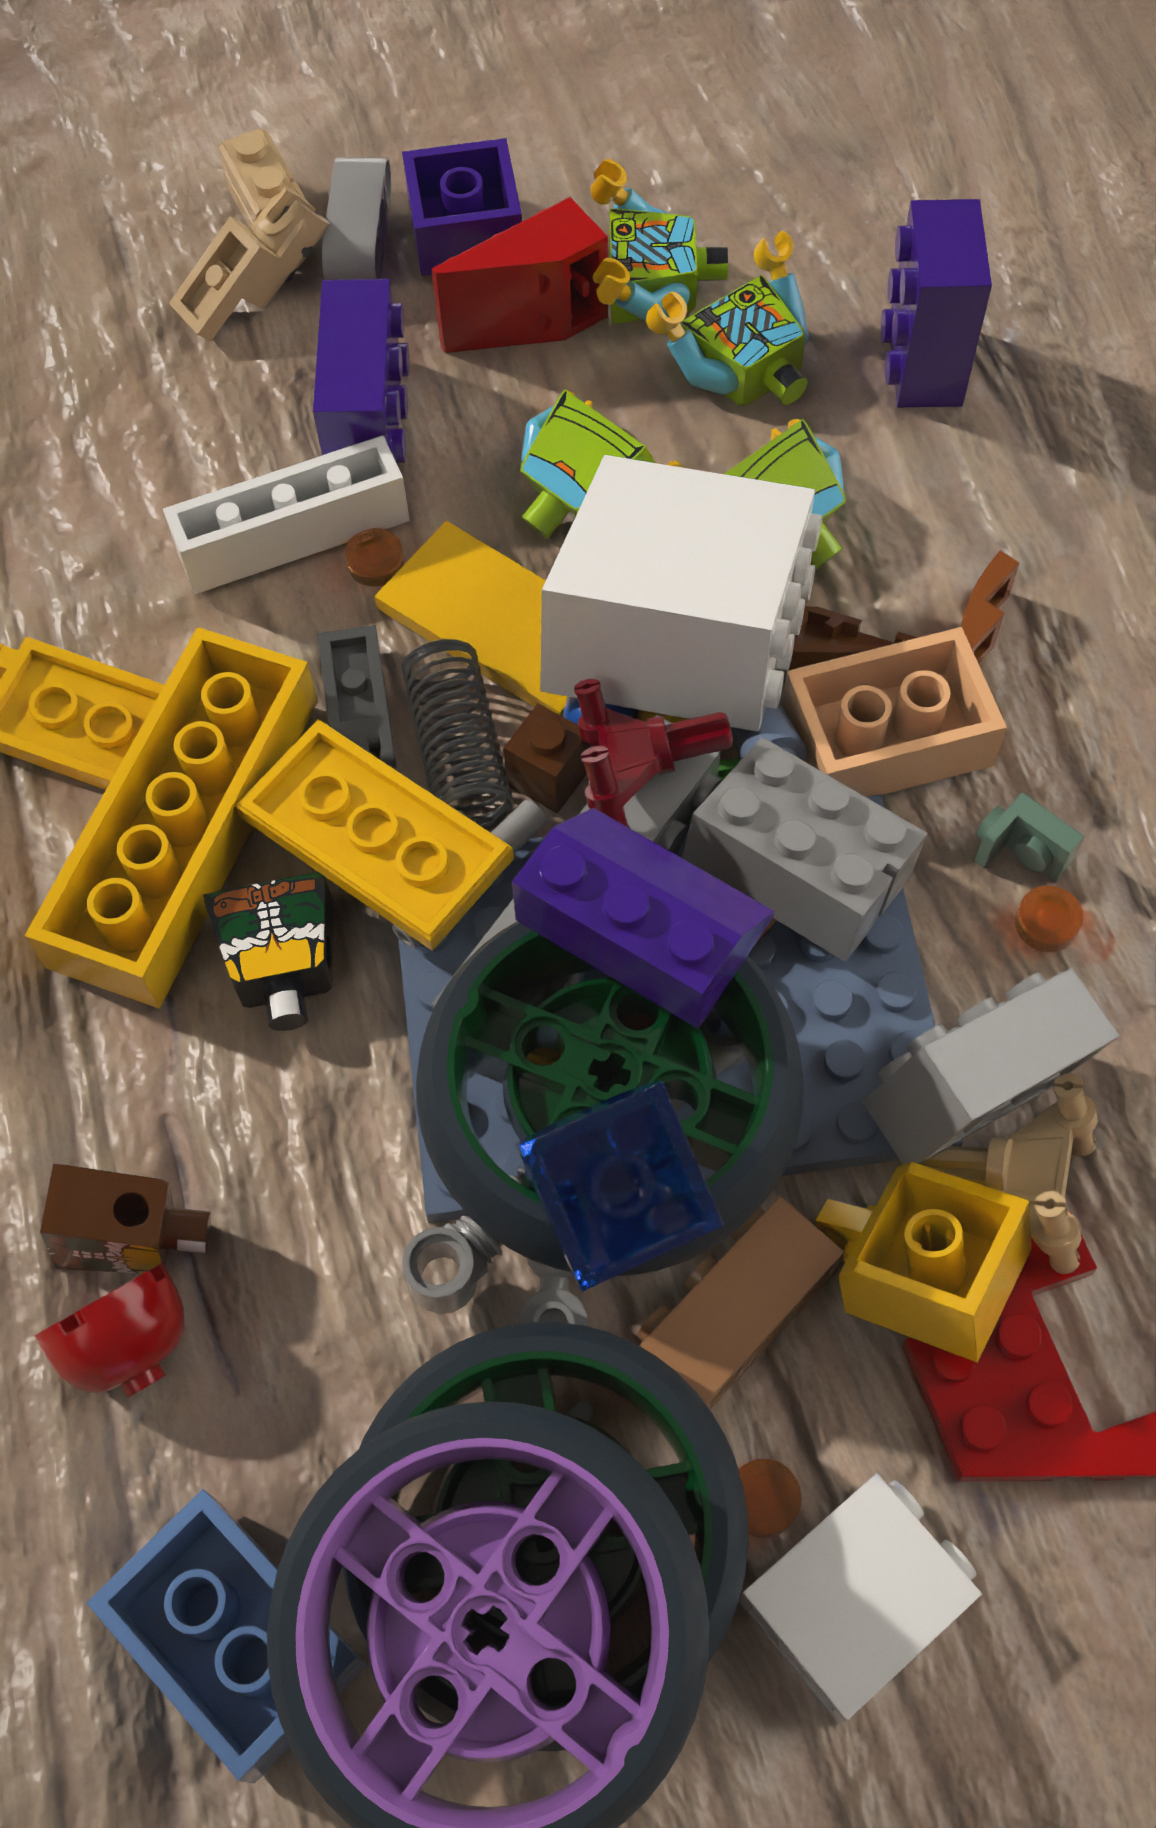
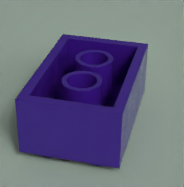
M980 199L911 200L906 225L897 226L895 258L896 262H899V268H890L888 275V301L890 304L892 303L891 309H883L881 316L882 343H890L891 351H887L885 380L887 385H895L897 408L960 407L964 403L992 288Z
M390 279L322 280L313 415L322 455L383 435L396 463L406 462L404 428H398V425H400V419L408 418L406 385H400V381H402V377H409L410 354L408 343H399L398 338H404V309L402 303H393Z

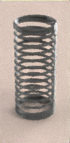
M457 639L429 641L410 652L402 664V672L410 707L412 708L415 730H417L420 752L422 753V760L425 765L428 787L431 794L459 811L480 809L495 803L504 796L506 798L505 803L496 810L479 816L467 817L481 827L487 828L505 818L511 811L514 803L512 792L508 790L509 780L505 778L506 769L503 767L500 745L497 743V734L494 732L495 725L492 721V712L489 710V700L486 698V688L483 687L484 681L481 676V668L478 665V655L469 643ZM460 650L467 652L472 660L461 656L440 658L423 665L413 675L410 674L415 664L434 653ZM458 661L469 663L467 668H448L436 671L422 680L416 678L421 672L434 665ZM459 673L450 678L430 681L441 675ZM471 675L474 676L472 680H468ZM458 684H466L465 686L453 691L431 693L435 690L451 688ZM471 686L477 687L474 692L467 689ZM469 695L455 702L435 704L442 699ZM424 697H434L427 703L421 701ZM474 697L479 698L477 703L469 702ZM470 707L458 713L438 715L450 709ZM427 708H437V710L430 714L424 712ZM477 708L482 709L480 714L471 713ZM473 718L461 724L442 726L451 721ZM430 719L440 720L433 725L427 723ZM478 720L485 721L482 726L472 725L476 723ZM434 730L444 731L437 736L430 735ZM474 730L464 735L446 737L450 734L457 733L460 731ZM481 731L487 732L485 737L476 736ZM437 741L448 742L439 748L433 746ZM466 742H475L464 747L450 748ZM483 743L490 744V746L487 749L476 748L482 745ZM429 750H433L435 752L430 754ZM439 753H453L443 759L436 758ZM476 754L468 758L452 760L460 756ZM486 754L493 755L490 760H477ZM432 761L437 762L435 766H433L431 763ZM443 764L455 765L447 770L439 769ZM477 766L472 769L457 771L466 767ZM488 766L496 767L492 772H478ZM435 772L441 774L437 778L434 776ZM446 776H460L450 782L442 781ZM473 778H478V779H476V780L462 782V781H465V780H469V779H473ZM490 778H497V779H498V781H497L496 783H493V782H485V781L489 780ZM438 784L443 785L440 790L437 788ZM450 787H457L447 793L445 792ZM487 793L498 794L492 799L478 804L466 806L450 805L452 801L457 799L474 798Z

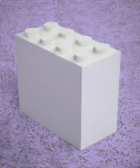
M604 455L542 588L540 691L577 698L574 692V686L585 679H597L601 684V692L605 704L687 719L723 712L729 718L730 727L759 732L766 707L773 709L778 707L784 679L783 671L789 670L795 635H799L802 625L805 600L809 601L815 574V565H810L812 551L817 549L822 524V515L812 514L815 489Z

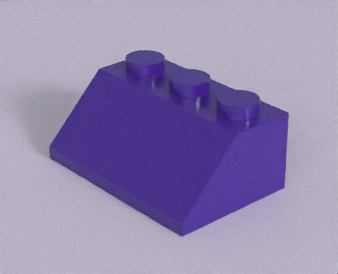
M595 808L554 826L512 881L516 921L696 1028L700 1027L773 919L775 912Z

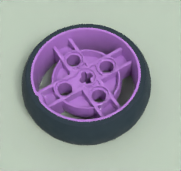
M488 1401L464 1403L435 1409L403 1421L382 1432L359 1448L321 1486L299 1518L279 1564L270 1600L267 1627V1655L272 1695L282 1729L306 1777L325 1802L353 1828H618L650 1798L667 1776L683 1749L696 1718L704 1690L709 1658V1616L701 1568L691 1539L676 1509L659 1484L620 1445L596 1429L572 1417L545 1408L520 1403ZM483 1459L511 1460L531 1464L552 1472L527 1507L497 1501L472 1502L442 1511L422 1523L391 1498L399 1490L421 1476L444 1466L464 1461ZM613 1520L628 1540L638 1560L650 1603L652 1625L651 1652L648 1671L640 1698L604 1670L610 1645L609 1608L601 1579L588 1555ZM535 1535H543L551 1539L557 1546L560 1555V1565L556 1575L543 1585H536L526 1581L519 1573L516 1565V1555L520 1545L527 1538ZM423 1552L436 1556L442 1564L445 1573L444 1585L440 1593L428 1602L414 1598L407 1590L404 1581L405 1569L409 1561L417 1554ZM342 1566L346 1567L373 1590L367 1618V1650L373 1677L385 1704L361 1737L351 1722L340 1698L333 1674L330 1654L329 1628L331 1606ZM497 1607L507 1617L506 1622L500 1629L509 1634V1639L504 1648L499 1644L492 1643L480 1650L470 1640L477 1629L468 1624V1621L474 1610L484 1615ZM558 1658L566 1662L573 1670L576 1678V1692L568 1703L560 1706H549L541 1702L534 1694L531 1686V1674L535 1665L540 1660ZM427 1676H442L448 1679L456 1688L459 1698L458 1710L452 1721L434 1723L428 1720L420 1711L417 1702L418 1689ZM554 1740L590 1769L573 1783L555 1793L534 1801L509 1806H470L447 1801L422 1791L446 1755L472 1762H500L536 1752Z

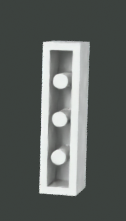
M383 435L163 508L176 550L194 595L410 521L403 476Z

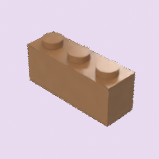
M779 1196L766 1211L759 1207L741 1227L731 1234V1237L737 1242L720 1260L710 1254L694 1269L684 1284L690 1292L673 1310L663 1304L645 1321L637 1333V1337L643 1341L639 1346L656 1355L674 1369L698 1393L710 1410L837 1272L844 1255V1251L782 1196Z

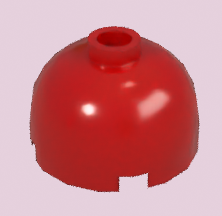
M162 1262L39 1332L34 1337L47 1361L60 1378L76 1389L101 1393L121 1386L128 1398L166 1375L160 1362L166 1359L179 1345L184 1331V1307L178 1290Z

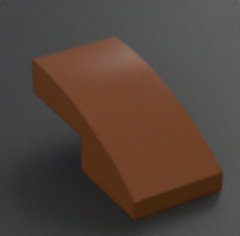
M1001 550L978 579L968 600L960 626L967 637L978 664L995 646L1005 614L999 608L1009 598L1020 563Z

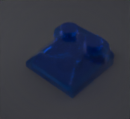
M654 1081L615 1095L546 1126L516 1143L524 1163L526 1177L538 1195L579 1290L582 1292L724 1226L662 1081Z

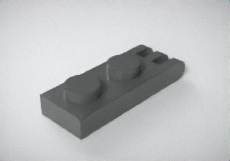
M376 625L317 633L328 725L369 753L370 751L380 750L381 760L390 763L393 769L397 768Z

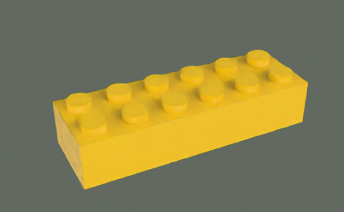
M196 628L24 935L46 969L160 1009L208 916L203 894L221 891L253 829V826L239 817L235 805L299 740L318 703L308 662L203 628Z

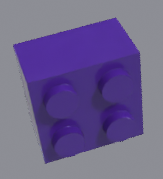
M506 138L402 151L408 203L421 276L432 275L431 269L522 222V213Z

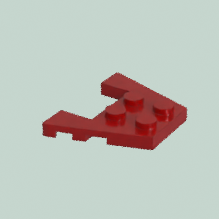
M1082 1234L1081 1242L1077 1248V1252L1080 1255V1260H1078L1080 1263L1079 1267L1075 1271L1066 1274L1058 1273L1051 1267L1049 1255L1043 1252L1031 1238L1032 1250L978 1363L908 1337L903 1343V1350L959 1482L1052 1481L1053 1479L1095 1478L1096 1481L1124 1480L1125 1478H1156V1411L1103 1431L1095 1432L1033 1296L1089 1277L1096 1271L1097 1266Z

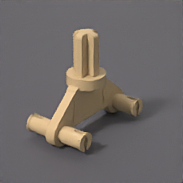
M1074 1074L1059 1076L1054 1081L1055 1087H1053L1057 1101L1017 1133L1011 1134L1008 1139L992 1138L988 1148L950 1146L924 1161L926 1167L1029 1200L1031 1237L1039 1248L1049 1255L1051 1267L1056 1272L1062 1274L1075 1271L1080 1264L1078 1262L1080 1255L1077 1252V1248L1081 1242V1231L1075 1216L1067 1211L1065 1200L1071 1153L1076 1156H1087L1095 1150L1096 1146L1094 1143H1096V1138L1094 1137L1093 1130L1098 1122L1095 1104L1089 1097L1085 1096L1083 1081Z

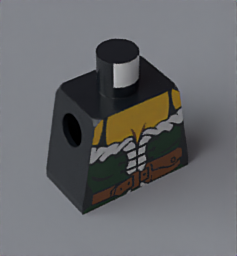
M316 872L203 894L204 903L227 970L242 1006L252 1008L266 1005L269 1027L273 1030L288 1031L304 1026L308 1022L305 997L326 993L332 989L334 905L326 877Z

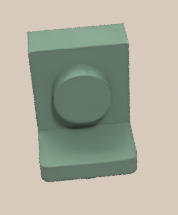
M1022 792L1006 810L998 805L983 820L976 832V836L982 841L974 861L983 868H986L1001 850L1007 846L1014 851L1018 860L1027 868L1036 872H1043L1057 882L1072 865L1085 836Z

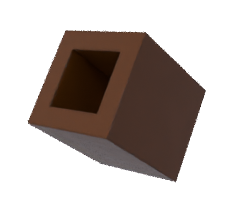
M537 703L503 748L506 779L509 780V787L558 814L587 775L584 763L581 760V754L590 748V743L582 740L578 725Z

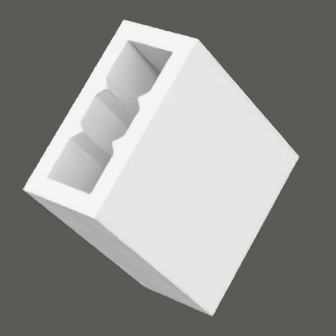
M878 1473L874 1474L750 1585L739 1599L740 1604L839 1725L848 1721L982 1595L980 1590L971 1581L977 1574L965 1555L946 1539L939 1544L920 1523L919 1520L924 1516V1512L911 1493L895 1480L887 1485Z

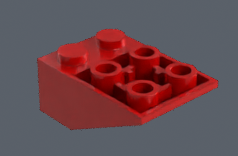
M568 197L432 268L441 349L445 353L563 341L607 318L608 305L599 301L596 289L600 284L595 283L592 276L601 262L608 258V236L571 197Z

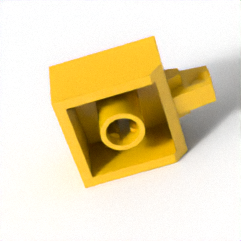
M914 1162L896 1168L876 1206L868 1205L867 1208H862L827 1199L816 1218V1227L844 1251L842 1259L845 1261V1264L838 1276L845 1313L977 1363L1032 1250L1029 1200Z

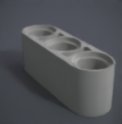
M335 158L326 215L330 225L324 232L322 243V268L325 280L381 279L391 202V167L388 158Z

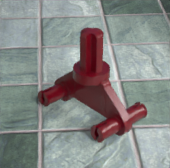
M585 679L574 686V692L577 695L582 713L577 723L582 740L591 745V748H588L581 754V760L584 763L589 785L585 788L584 792L589 809L595 808L628 828L630 826H628L624 805L655 774L663 775L676 772L675 761L726 750L733 746V735L726 713L718 712L665 725L663 715L649 718L647 722H643L606 709L599 680Z

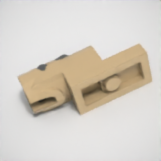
M284 187L279 194L271 198L251 227L231 216L227 219L170 300V306L197 335L212 341L241 299L265 309L282 284L293 278L298 267L306 259L305 257L312 253V247L316 245L330 223L321 215L315 214L316 208L290 188Z

